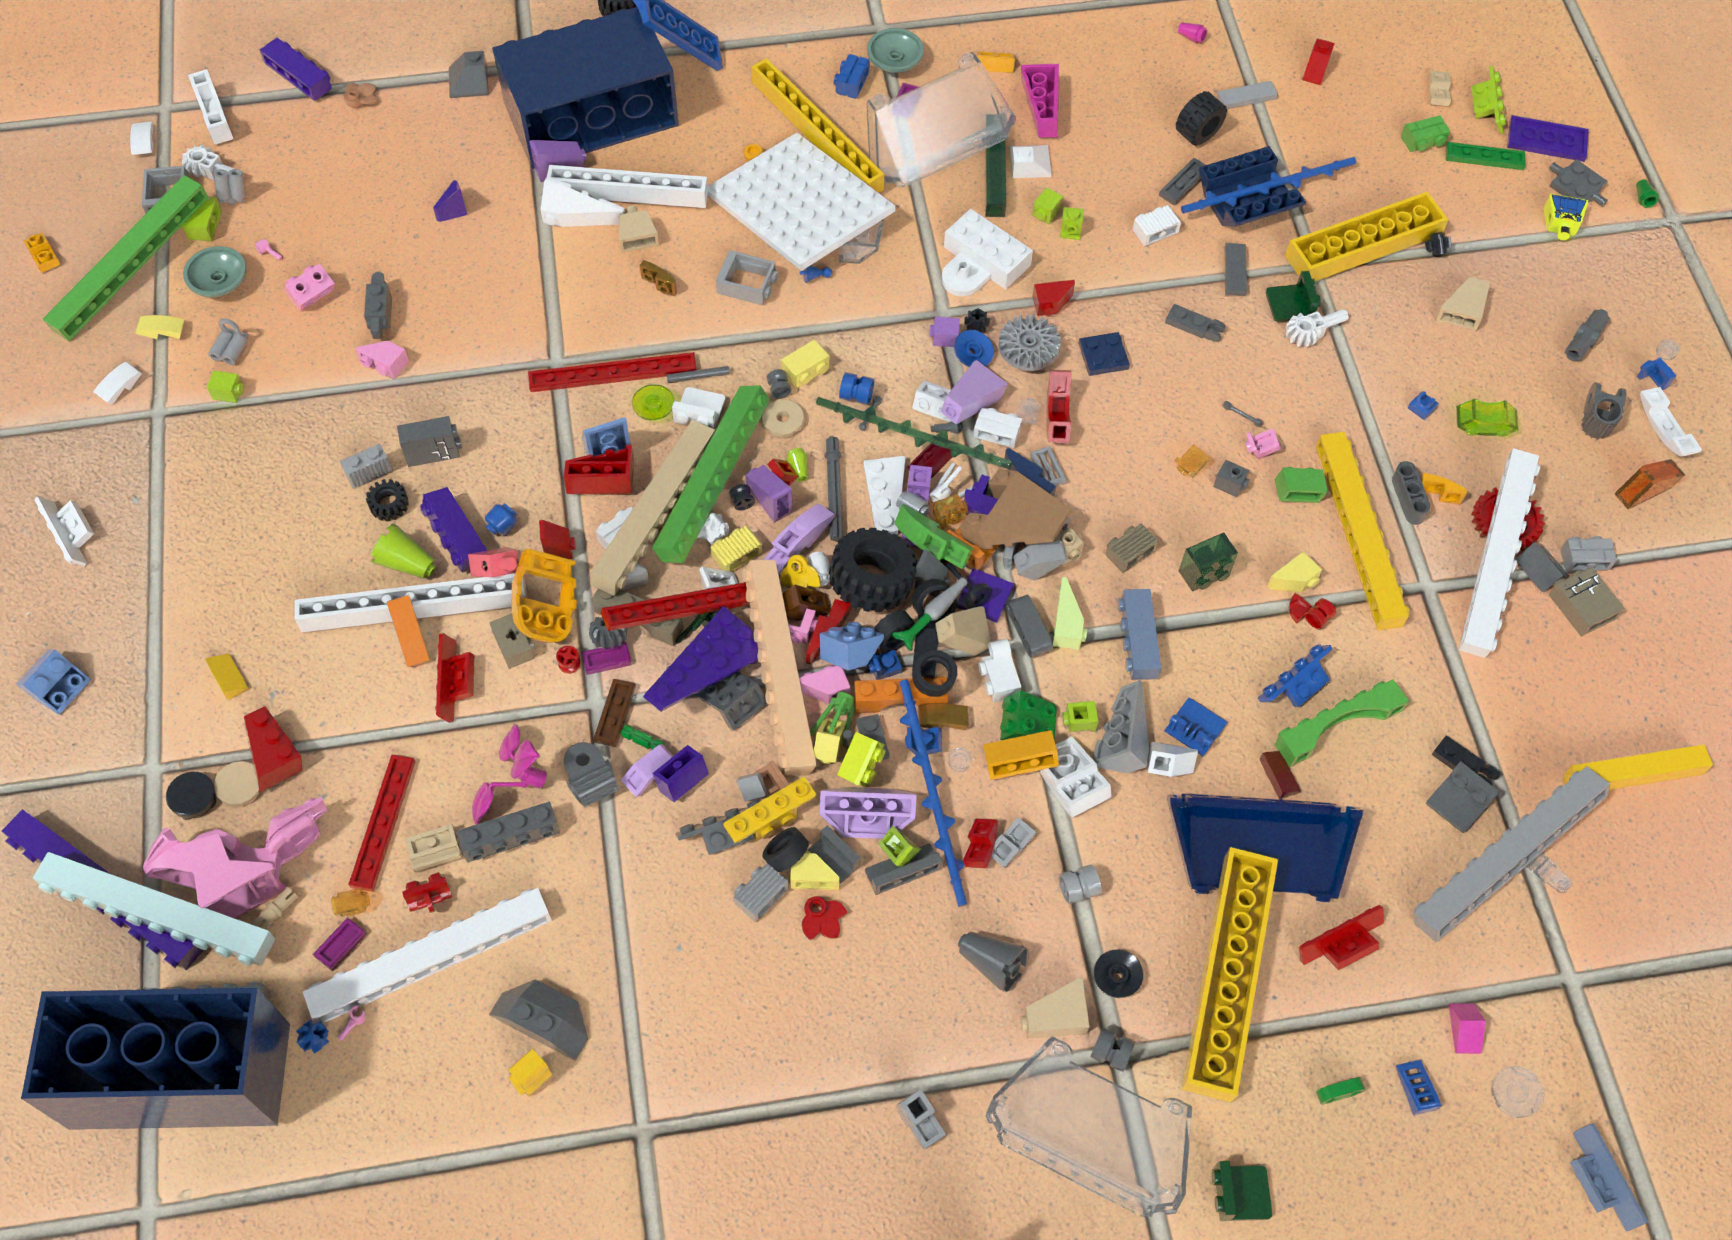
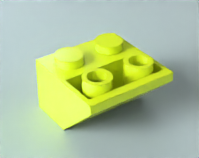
M856 732L837 775L862 787H866L867 784L871 785L876 775V771L873 770L877 762L881 763L886 750L883 749L885 744Z

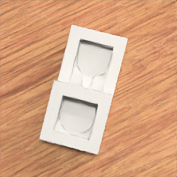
M152 121L132 124L130 134L132 155L152 153L154 147L152 139L154 127Z
M124 362L110 372L93 392L107 403L113 405L124 388L130 390L142 373L129 363Z

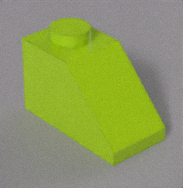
M216 197L208 199L182 225V230L185 231L188 240H213L222 212Z

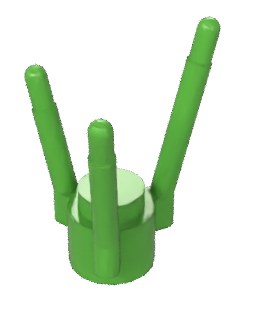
M838 692L836 698L832 697L830 704L810 730V736L812 737L832 709L836 714L831 722L829 732H833L840 715L845 716L846 714L845 730H850L852 716L856 708L853 706L855 698L844 692Z

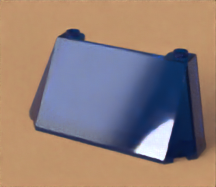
M1183 793L1181 798H1177V795L1174 794L1167 795V802L1188 885L1191 889H1195V893L1209 894L1210 890L1219 888L1224 857L1229 848L1232 847L1278 859L1273 892L1309 894L1316 897V901L1330 902L1331 898L1338 899L1363 816V810L1360 808L1346 806V810H1342L1335 803L1192 793Z

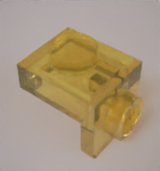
M1193 444L1180 459L1177 457L1174 461L1178 465L1176 469L1182 475L1186 476L1188 474L1194 478L1208 463L1210 458Z

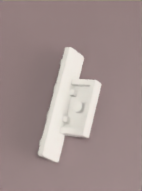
M37 496L35 501L38 505V510L44 516L47 527L55 536V542L62 549L65 560L70 564L84 567L87 561L79 548L94 532L77 502L70 500L59 511L53 501Z

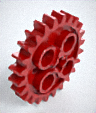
M1496 487L1491 492L1487 490L1484 495H1480L1473 506L1474 510L1471 515L1474 518L1472 523L1477 524L1474 530L1482 531L1479 537H1487L1498 495ZM1528 500V502H1531V507L1528 514L1524 516L1523 521H1526L1525 530L1519 536V540L1522 541L1521 551L1525 546L1530 547L1533 542H1537L1544 531L1542 528L1545 522L1542 520L1545 515L1539 514L1542 507H1535L1536 500Z

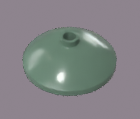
M901 28L881 30L871 37L867 45L869 60L876 67L887 72L898 73L910 70L920 63L924 54L921 39L913 32Z
M214 246L197 252L187 261L183 271V278L187 287L195 294L204 297H218L232 292L243 282L247 267L244 258L236 250L224 246Z

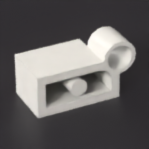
M1007 639L989 642L990 656L982 657L981 662L978 663L979 672L986 679V693L988 696L991 695L993 703L1004 701V698L1021 690V684L1011 657V649Z

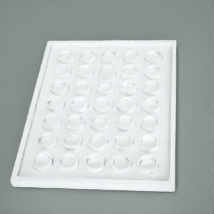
M798 133L791 135L708 186V196L801 271L895 212V205Z

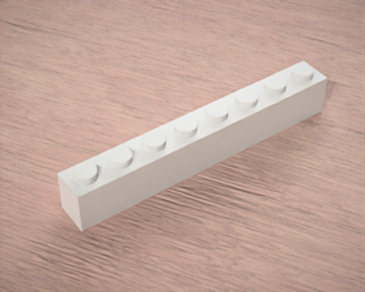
M549 165L547 179L568 183L571 185V189L580 193L584 190L589 193L588 196L596 200L602 198L607 201L706 208L707 177L558 165Z

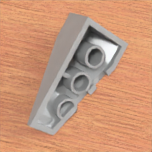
M1138 680L1120 688L1111 709L1114 712L1112 718L1103 727L1105 734L1102 740H1098L1095 745L1093 760L1097 764V768L1131 773L1147 767L1149 742L1143 684Z

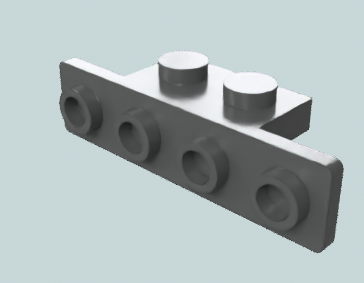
M760 800L747 803V808L738 810V808L727 810L724 812L725 816L716 818V816L707 817L702 820L700 825H685L679 828L680 832L675 833L676 837L680 841L701 833L709 855L754 839L753 834L738 843H734L723 824L759 803Z

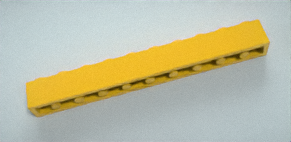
M767 58L751 66L752 83L817 148L876 192L884 191V173Z
M1345 432L1322 434L1316 444V450L1376 629L1379 631L1403 627L1409 618V608L1404 604L1402 588L1397 584L1396 571L1391 566L1389 550L1384 546L1383 533L1381 529H1378L1376 523L1377 516L1375 511H1372L1370 495L1365 491L1364 478L1359 474L1358 461L1353 456L1351 441L1347 439Z

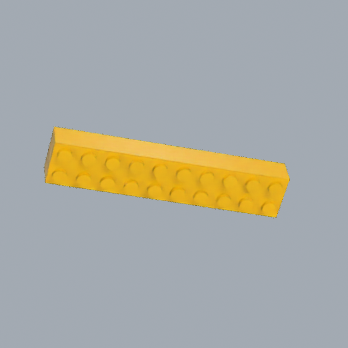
M1232 847L1229 848L1224 857L1181 1090L1230 1103L1238 1096L1278 859Z

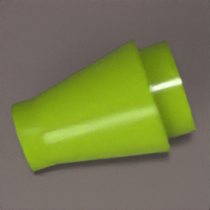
M802 448L788 451L786 460L798 475L796 481L802 482L809 478L807 453Z

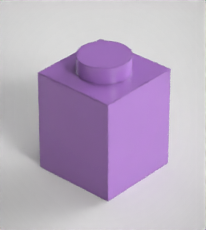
M935 317V324L930 325L929 337H933V346L954 347L955 340L959 335L960 318Z

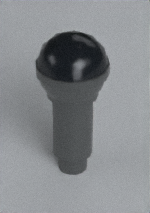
M951 421L931 426V432L935 433L950 431L958 434L963 429L962 421L958 424Z

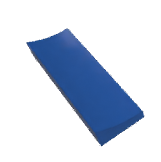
M633 0L639 9L645 26L714 70L719 71L723 68L717 35L664 0Z

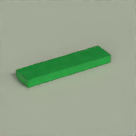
M1447 142L1446 161L1524 170L1526 166L1525 151Z

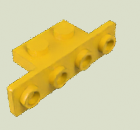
M802 777L724 822V828L734 843H738L752 834L756 841L761 838L766 839L773 835L775 830L781 826L787 827L792 824L795 818H797V808L815 798L816 792L807 779Z

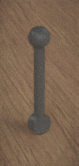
M880 396L874 397L870 411L863 423L859 424L861 431L867 429V423L875 408L881 404L882 399Z
M1229 401L1223 403L1224 409H1230L1254 422L1257 427L1262 425L1261 419H1255L1233 407Z

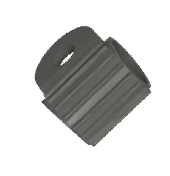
M1594 382L1586 398L1583 412L1584 417L1581 424L1582 431L1586 435L1591 436V439L1596 438L1598 440L1599 438L1604 439L1605 436L1608 437L1623 418L1626 389L1620 388L1616 395L1601 392L1602 385L1600 383ZM1603 401L1611 402L1610 411L1599 409L1597 406Z
M582 742L571 746L564 756V766L568 775L566 783L582 806L586 807L619 790L609 760H604L601 752L595 745Z

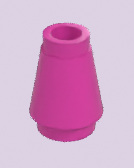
M1182 22L1179 25L1178 33L1195 43H1202L1207 36V28L1201 24Z

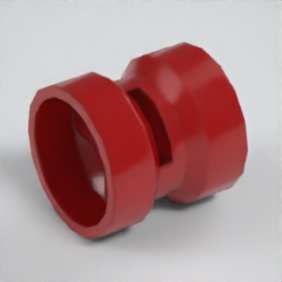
M1321 598L1315 603L1314 608H1310L1305 613V619L1313 628L1322 629L1326 625L1327 620L1332 619L1336 615V608L1329 600Z

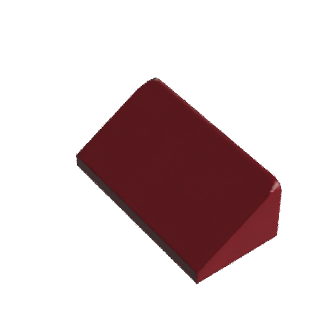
M933 440L907 468L910 471V465L932 467V479L953 457V452L949 444Z
M1280 751L1264 752L1261 754L1259 760L1279 800L1301 792Z

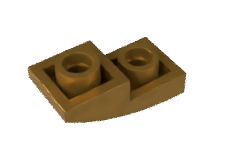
M642 260L640 264L641 278L648 282L656 283L657 291L676 296L675 279L659 266Z
M946 703L920 704L918 706L920 726L929 729L949 727L966 730L968 727V706Z

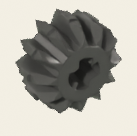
M595 617V621L590 623L589 636L596 648L602 647L605 650L611 647L613 649L614 646H621L622 642L627 640L628 628L608 631L603 618Z

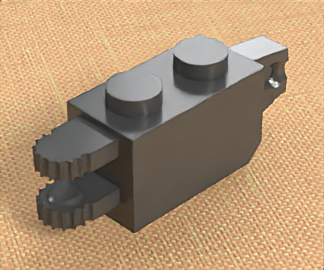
M375 272L371 276V284H366L364 318L367 328L371 329L370 332L373 339H382V330L391 328L392 296L388 284L384 280V274Z

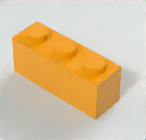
M1052 730L983 744L990 780L1059 766Z

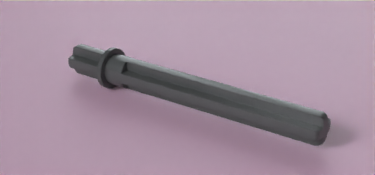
M829 436L826 439V452L824 453V457L827 459L829 511L836 515L829 524L830 539L839 541L843 537L839 462L841 452L839 451V439Z

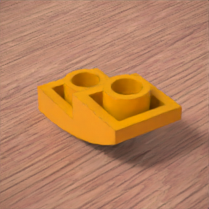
M43 232L31 235L28 239L24 240L41 273L61 265Z

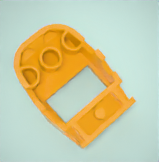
M529 548L522 551L512 582V616L516 627L527 637L542 642L555 643L562 641L569 635L573 623L571 619L572 613L577 605V600H574L576 578H572L571 567L575 566V561ZM528 573L562 582L559 606L520 597L523 575Z

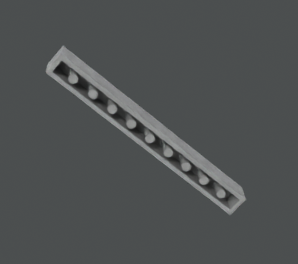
M1587 766L1582 771L1573 773L1569 782L1564 786H1558L1547 800L1540 801L1530 815L1525 814L1519 820L1517 826L1513 829L1509 828L1503 833L1497 843L1488 845L1484 854L1478 859L1476 857L1473 858L1461 873H1455L1445 887L1436 889L1432 894V898L1426 903L1421 902L1414 910V924L1437 943L1608 796L1610 783Z

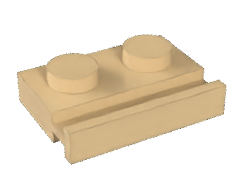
M452 824L405 838L412 868L415 873L462 858Z

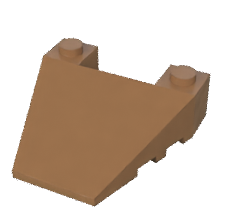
M998 469L989 483L994 498L998 499L989 515L969 512L961 524L960 530L967 542L977 545L981 549H992L993 545L1005 544V547H1011L1016 542H1025L1026 545L1054 542L1072 510L1018 471Z

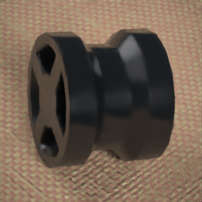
M747 484L736 485L729 492L731 499L734 500L733 505L736 510L743 511L749 509L755 503L754 497L750 495V486Z

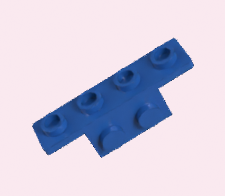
M1321 644L1312 647L1306 657L1294 662L1292 669L1280 674L1278 681L1266 686L1258 700L1260 702H1271L1284 691L1294 707L1301 706L1330 681L1318 661L1333 649L1331 645L1321 646Z

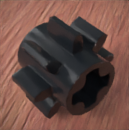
M1445 232L1430 234V239L1425 241L1426 251H1432V255L1447 253V248L1452 246L1451 236H1445Z
M977 308L968 311V316L964 318V324L967 325V330L986 332V326L990 325V318H987V312Z

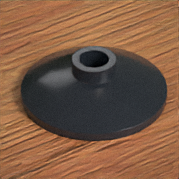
M1110 950L1102 954L1096 961L1094 979L1099 989L1106 995L1114 998H1126L1136 993L1143 981V969L1139 960L1131 953L1124 950ZM1113 974H1120L1122 979H1114Z

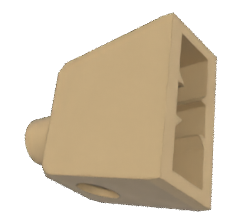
M629 206L626 208V214L619 216L621 253L659 246L656 228L647 211H638L636 206Z

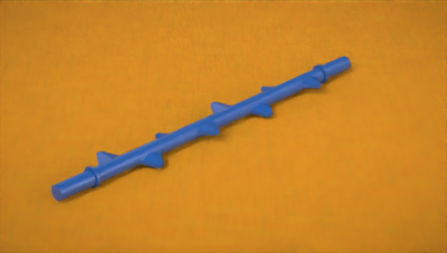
M1356 158L1336 160L1333 163L1313 169L1302 166L1301 172L1281 177L1273 172L1271 173L1270 181L1250 187L1239 184L1236 191L1218 196L1211 191H1207L1206 199H1200L1197 202L1181 206V212L1185 214L1199 209L1203 210L1206 207L1223 202L1235 207L1237 198L1258 192L1268 195L1269 189L1289 183L1296 188H1300L1301 180L1320 174L1331 177L1334 170L1339 171L1341 168L1355 165Z
M905 679L899 683L907 713L900 718V723L910 726L918 752L912 758V762L922 767L929 796L921 804L922 807L933 810L940 836L934 843V846L944 851L951 878L950 884L953 885L958 907L966 906L967 901L962 886L963 879L960 878L959 871L965 865L963 861L955 858L948 829L955 823V819L943 813L936 787L942 782V778L932 772L926 745L933 739V736L921 730L915 707L916 701L913 700L909 681Z

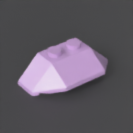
M840 787L821 790L820 815L842 837L882 839L892 826L901 831L915 819L916 794L887 788Z

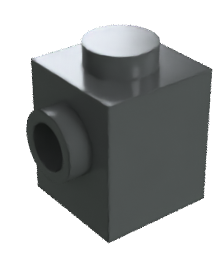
M1225 460L1217 474L1213 487L1237 497L1241 490L1245 491L1250 481L1247 479L1249 470Z

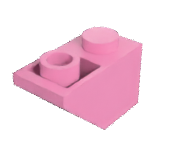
M390 341L359 346L356 349L359 362L363 366L371 367L382 376L387 375L393 379L409 362L405 349Z
M830 665L821 671L809 672L799 678L803 694L826 704H830L832 697L836 698L838 692L850 695V685L843 668Z

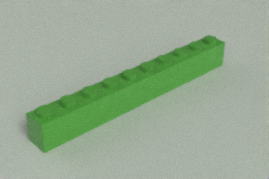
M183 175L62 300L48 312L43 321L50 329L67 341H70L207 201L209 196L202 185Z
M760 385L740 386L652 547L662 562L684 563L770 401Z

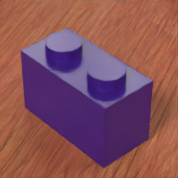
M687 745L652 774L659 792L672 802H676L705 778L709 772L703 755Z

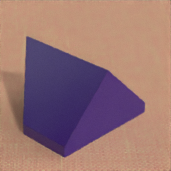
M453 180L433 207L436 220L439 222L467 215L461 188L456 180Z

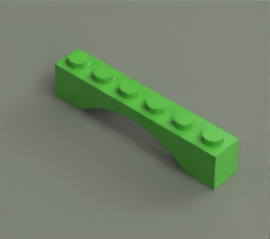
M1394 679L1386 683L1381 681L1367 692L1365 690L1360 691L1349 701L1347 699L1340 701L1331 710H1328V708L1323 709L1316 717L1312 719L1305 718L1292 729L1290 727L1283 729L1278 733V738L1274 745L1280 751L1289 767L1309 758L1315 748L1317 739L1335 724L1356 718L1386 720L1402 712L1409 700Z

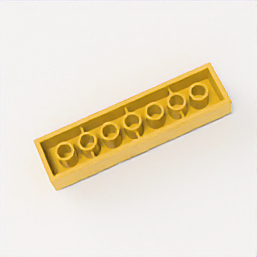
M1427 191L1289 241L1285 257L1298 276H1300L1301 271H1309L1311 278L1318 281L1428 241L1430 234L1444 232L1449 219Z

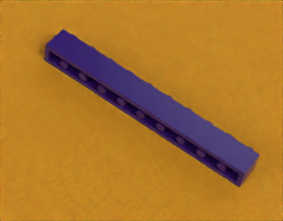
M23 809L1 831L8 837L5 842L15 850L19 847L24 850L22 855L32 863L36 860L42 863L46 854L50 852L110 874ZM97 907L96 910L104 915V909ZM119 915L118 918H110L120 928L124 925L130 929L128 933L137 941H140L142 938L148 942L146 947L156 955L160 952L166 955L164 960L174 968L179 965L187 970L204 951L194 946L190 940L178 941L172 938L170 933L165 931L162 934L156 933L143 923L140 926H136L126 921V917Z

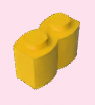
M533 1048L508 1069L511 1074L508 1080L521 1096L525 1093L529 1097L552 1076L547 1064Z

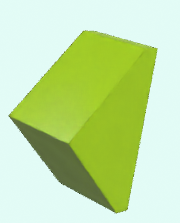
M894 826L889 829L878 843L898 867L910 864L921 850L920 847Z

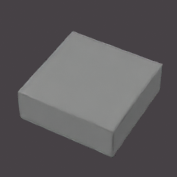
M760 772L745 775L736 780L744 801L761 798L768 794Z

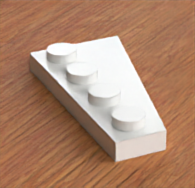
M906 456L863 461L874 528L880 531L883 529L887 530L892 535L894 533L898 535V528L894 524L899 512L896 501L902 493Z

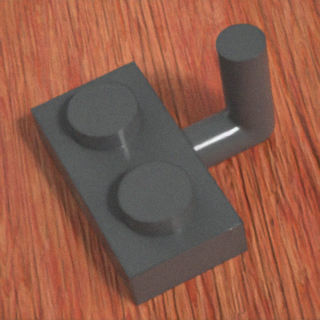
M875 714L856 718L858 733L885 744L883 749L886 752L882 760L889 759V752L879 715ZM845 730L843 732V746L848 749L853 738L852 732Z

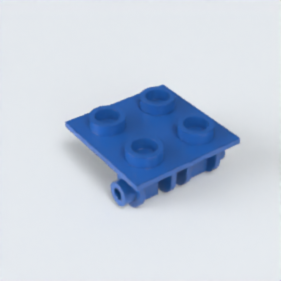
M1188 697L1177 714L1172 716L1164 732L1187 747L1198 750V754L1204 756L1228 722Z

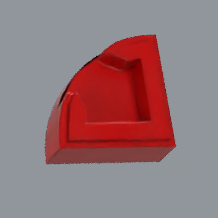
M1294 593L1289 603L1290 616L1297 624L1313 606Z

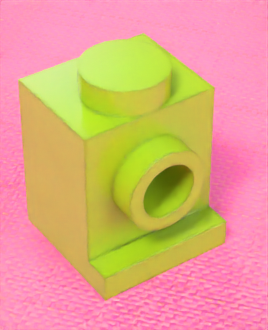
M1064 207L1060 238L1080 240L1084 209Z
M1095 701L1067 703L1066 712H1062V721L1064 726L1068 725L1069 732L1086 730L1096 732L1098 716Z

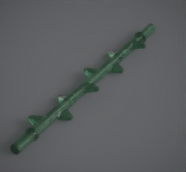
M818 397L816 400V405L834 410L835 413H843L844 423L857 418L878 425L879 433L890 429L914 437L915 447L918 448L924 443L929 442L950 449L951 457L954 458L960 454H965L986 461L987 464L992 463L1007 469L1012 467L1013 461L995 456L993 453H986L982 444L971 448L948 440L946 430L941 431L935 436L911 428L910 420L899 424L876 416L874 406L869 407L863 412L842 405L840 402L836 403Z

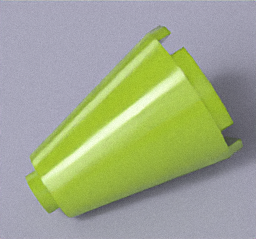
M391 524L387 528L390 532L386 536L382 534L378 539L371 554L374 559H371V562L425 579L427 576L431 577L437 567L434 565L435 559L399 526Z

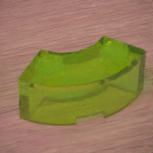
M1474 398L1456 406L1457 427L1466 431L1469 435H1498L1505 437L1510 433L1518 431L1517 409L1506 400L1487 403Z

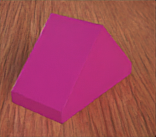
M1450 1003L1449 1012L1455 1054H1481L1486 1023L1484 1017L1475 1004Z

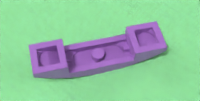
M910 465L908 492L914 493L927 502L929 500L932 467ZM902 533L901 541L905 540L909 547L919 548Z

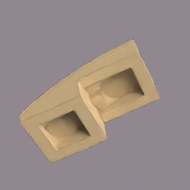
M1430 71V105H1450L1451 96L1449 88L1451 80L1449 72Z

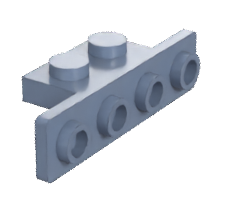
M1589 1124L1575 1131L1573 1135L1585 1157L1576 1159L1570 1164L1596 1212L1598 1213L1613 1207L1626 1231L1646 1224L1648 1220L1595 1124Z

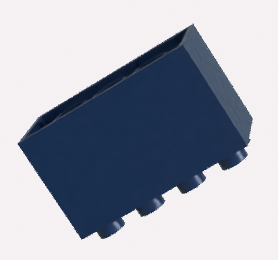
M638 7L621 9L610 15L592 20L585 19L571 26L556 30H546L535 36L517 41L510 40L502 45L492 47L504 104L532 169H535L529 143L531 140L577 142L580 149H584L586 154L679 126L673 68L655 31L643 24Z
M258 988L42 991L21 1099L68 1130L278 1126L290 1023Z

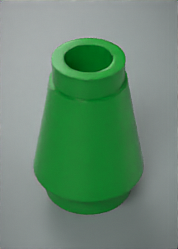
M1646 179L1636 183L1639 204L1645 208L1654 206L1658 202V192Z

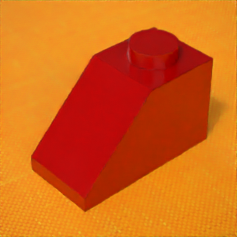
M1319 38L1316 39L1302 79L1303 81L1321 85L1335 43Z
M1075 280L1034 284L1033 301L1037 316L1057 314L1073 296Z
M539 520L540 540L544 553L573 559L572 550H576L575 537L570 536L569 529L545 520Z

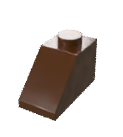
M796 584L782 593L786 616L789 619L803 620L806 609L815 610L816 617L830 614L831 610L826 593Z

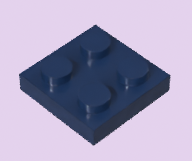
M1119 332L1079 338L1078 344L1089 376L1129 370L1130 363Z

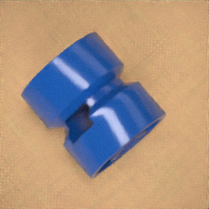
M845 372L840 385L839 398L848 401L856 399L857 403L869 405L875 379L866 376L858 378L857 374Z

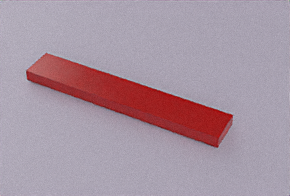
M391 754L348 884L350 888L374 892L416 762L414 758Z

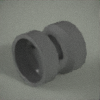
M773 370L767 375V382L771 386L770 392L773 398H785L792 392L791 386L787 382L788 376L785 370Z

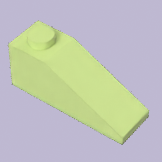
M1062 577L1052 646L1079 650L1081 642L1086 641L1087 629L1083 628L1084 618L1066 577Z

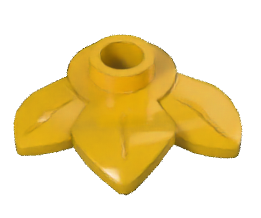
M796 554L789 558L787 567L782 570L780 575L782 586L790 585V588L795 584L806 588L808 586H821L818 571L809 565L806 557Z

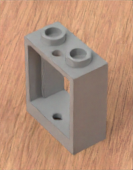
M185 166L144 169L142 207L145 213L161 199L155 198V186L175 184L183 175L189 177Z
M729 250L716 279L717 293L763 305L765 299L771 295L772 283H776L778 278L776 262ZM736 269L766 276L761 289L731 282Z

